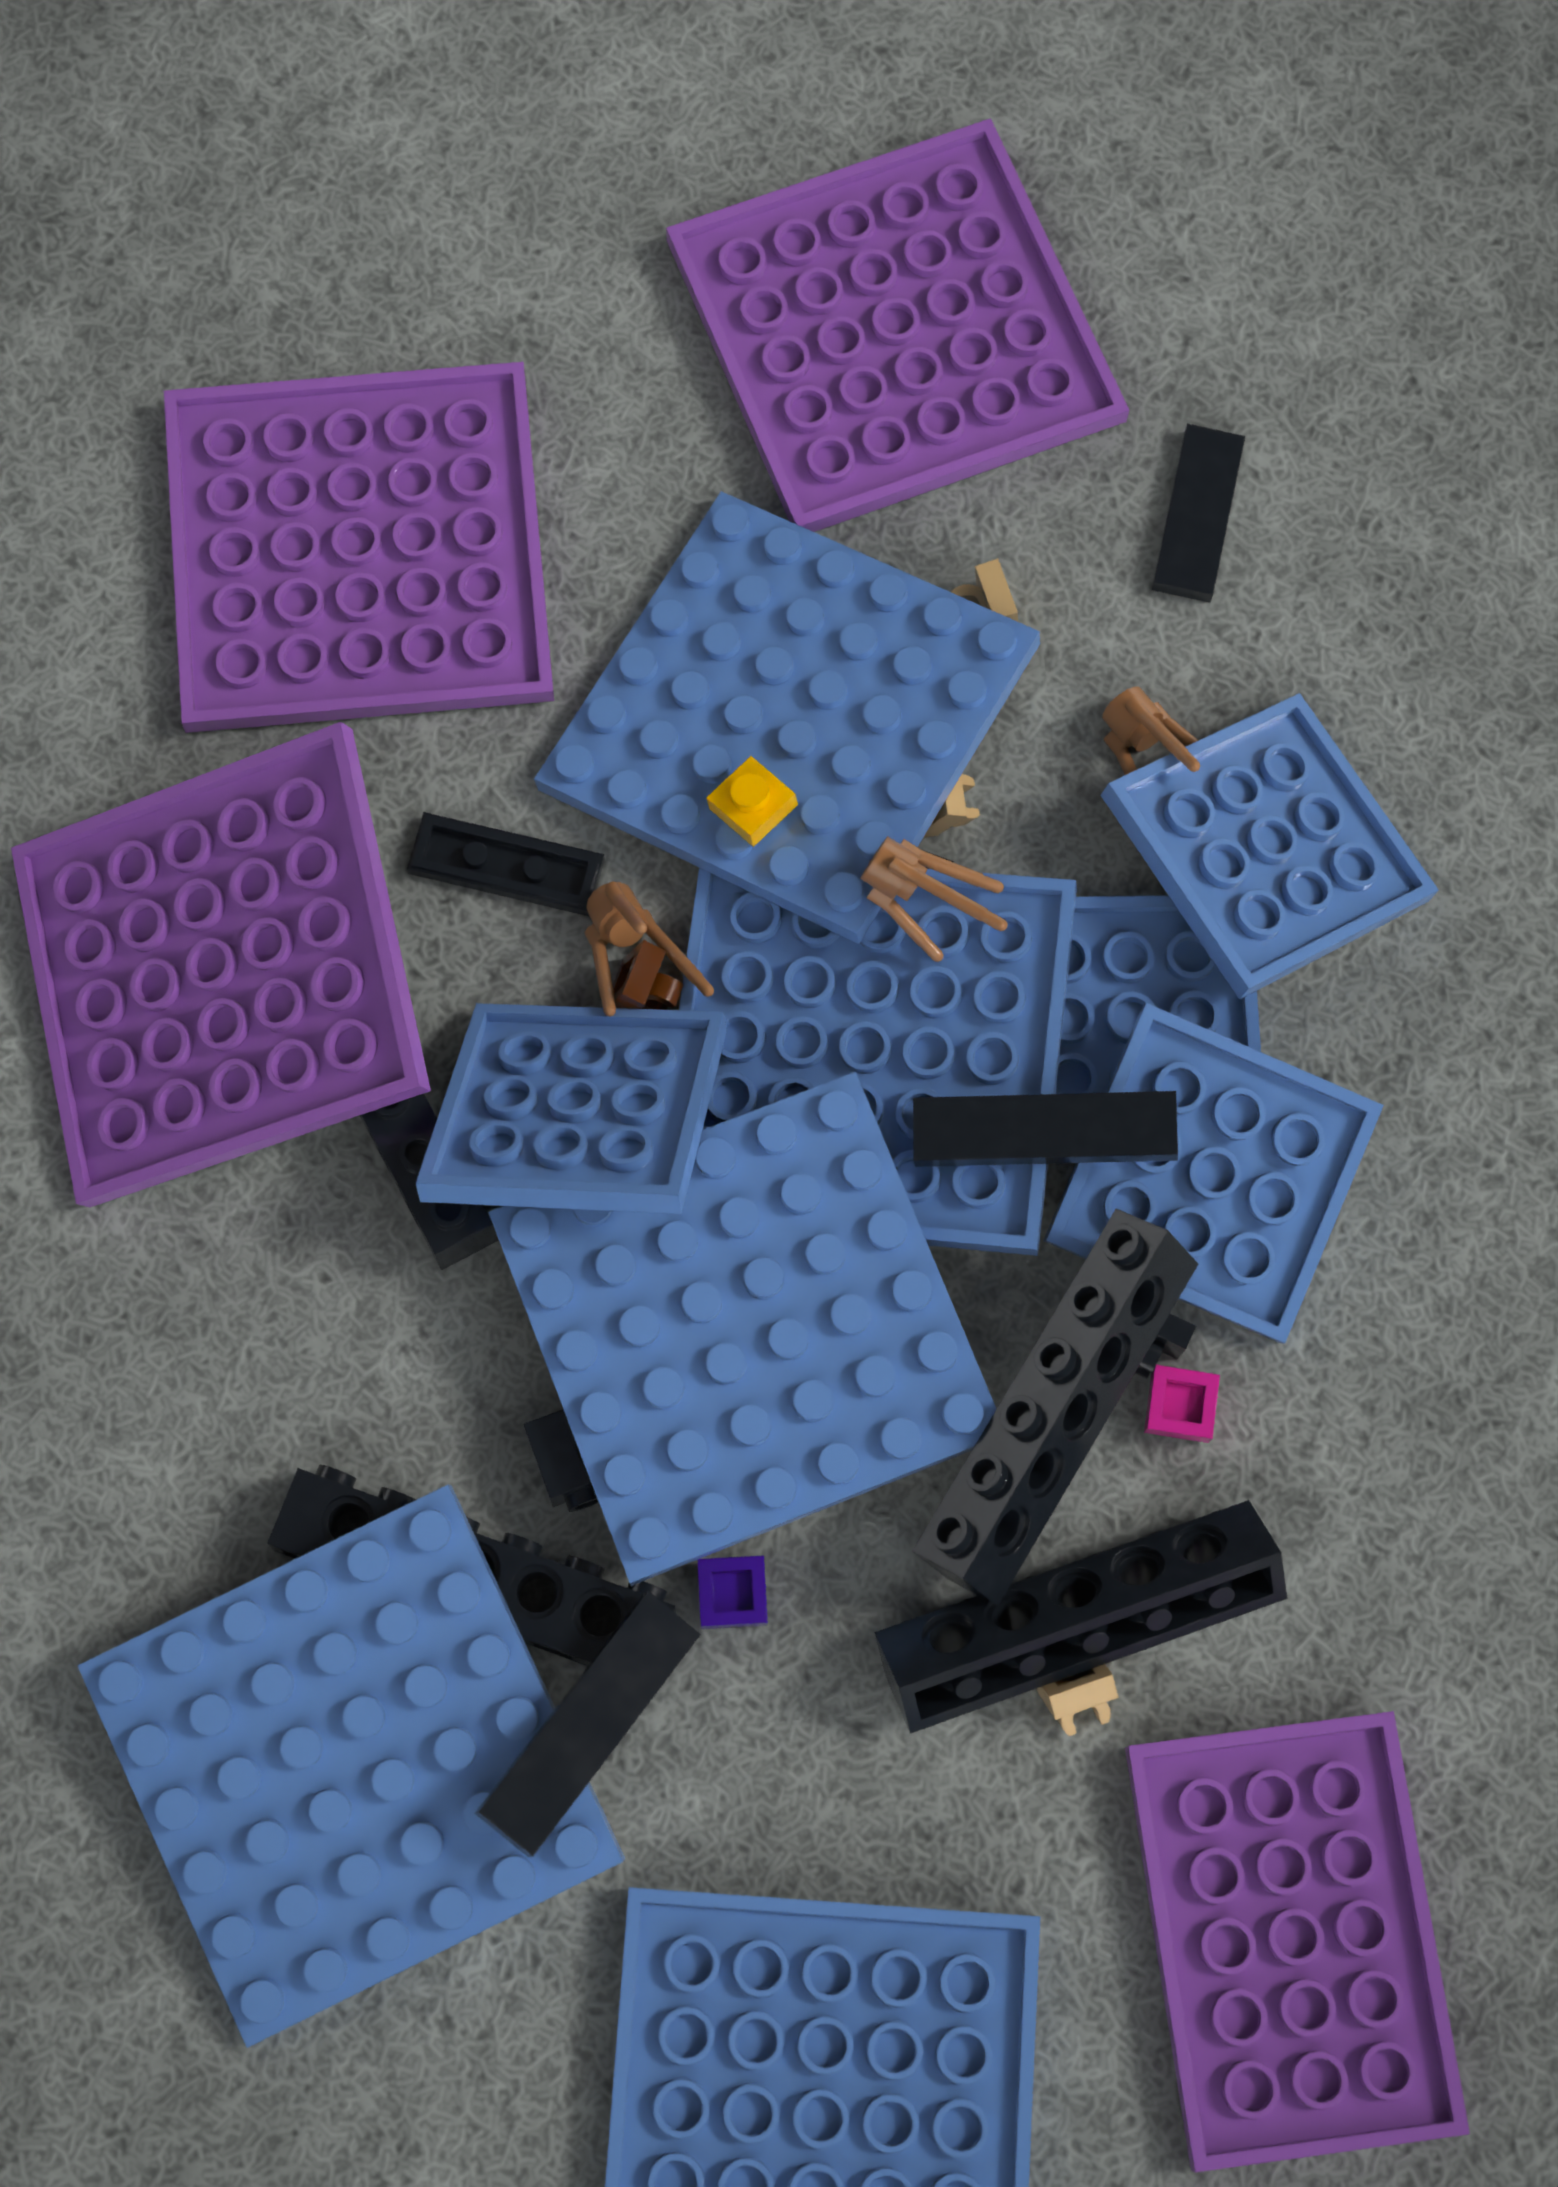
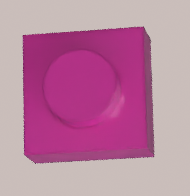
M1156 1365L1151 1373L1144 1433L1209 1443L1213 1439L1220 1375Z

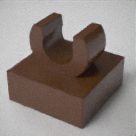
M643 940L623 958L613 983L616 1008L667 1010V1007L674 1008L676 1006L684 984L669 975L658 973L666 953L665 950Z

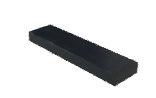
M1176 1091L913 1098V1161L915 1167L1178 1161Z
M649 1591L644 1593L474 1814L528 1858L533 1857L701 1634Z

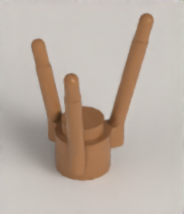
M1139 686L1129 688L1119 694L1104 710L1102 718L1112 729L1105 736L1104 742L1116 755L1124 775L1137 770L1128 749L1133 746L1138 752L1152 747L1158 741L1190 771L1196 772L1200 769L1199 761L1186 748V746L1199 740L1172 719L1158 702L1153 703Z
M887 836L860 877L861 880L873 887L866 898L884 909L935 962L943 959L942 951L894 900L896 895L908 901L917 886L998 931H1004L1008 926L1007 921L925 873L927 868L994 893H1001L1003 891L1004 885L1002 882L925 852L905 839L899 844Z
M613 881L600 886L592 893L587 902V911L593 924L585 930V936L592 947L600 998L602 1000L603 1012L606 1016L611 1017L616 1013L606 945L610 943L617 947H628L638 942L644 933L659 948L666 951L665 955L704 996L710 997L714 994L713 986L661 930L650 912L642 908L632 889L627 884Z

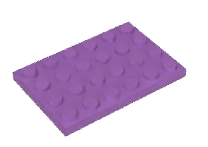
M1394 1711L1125 1747L1191 2171H1210L1469 2135L1466 2108Z

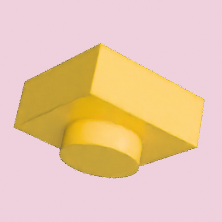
M752 756L706 797L709 809L752 847L759 843L798 806L796 793Z

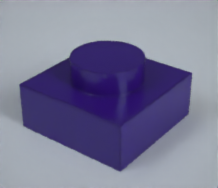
M764 1555L697 1560L701 1629L768 1625Z

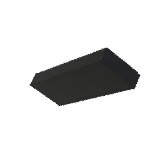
M1187 423L1151 590L1208 603L1211 602L1245 441L1244 435Z
M423 812L407 870L410 875L589 916L587 902L592 893L597 889L605 857L602 853Z

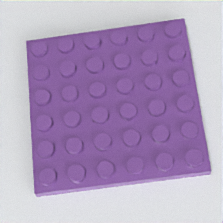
M991 118L666 228V241L788 520L810 531L816 532L1127 421L1129 408Z
M524 362L164 390L181 721L185 733L554 701Z
M335 723L11 848L76 1204L93 1207L431 1091L353 729L344 723Z

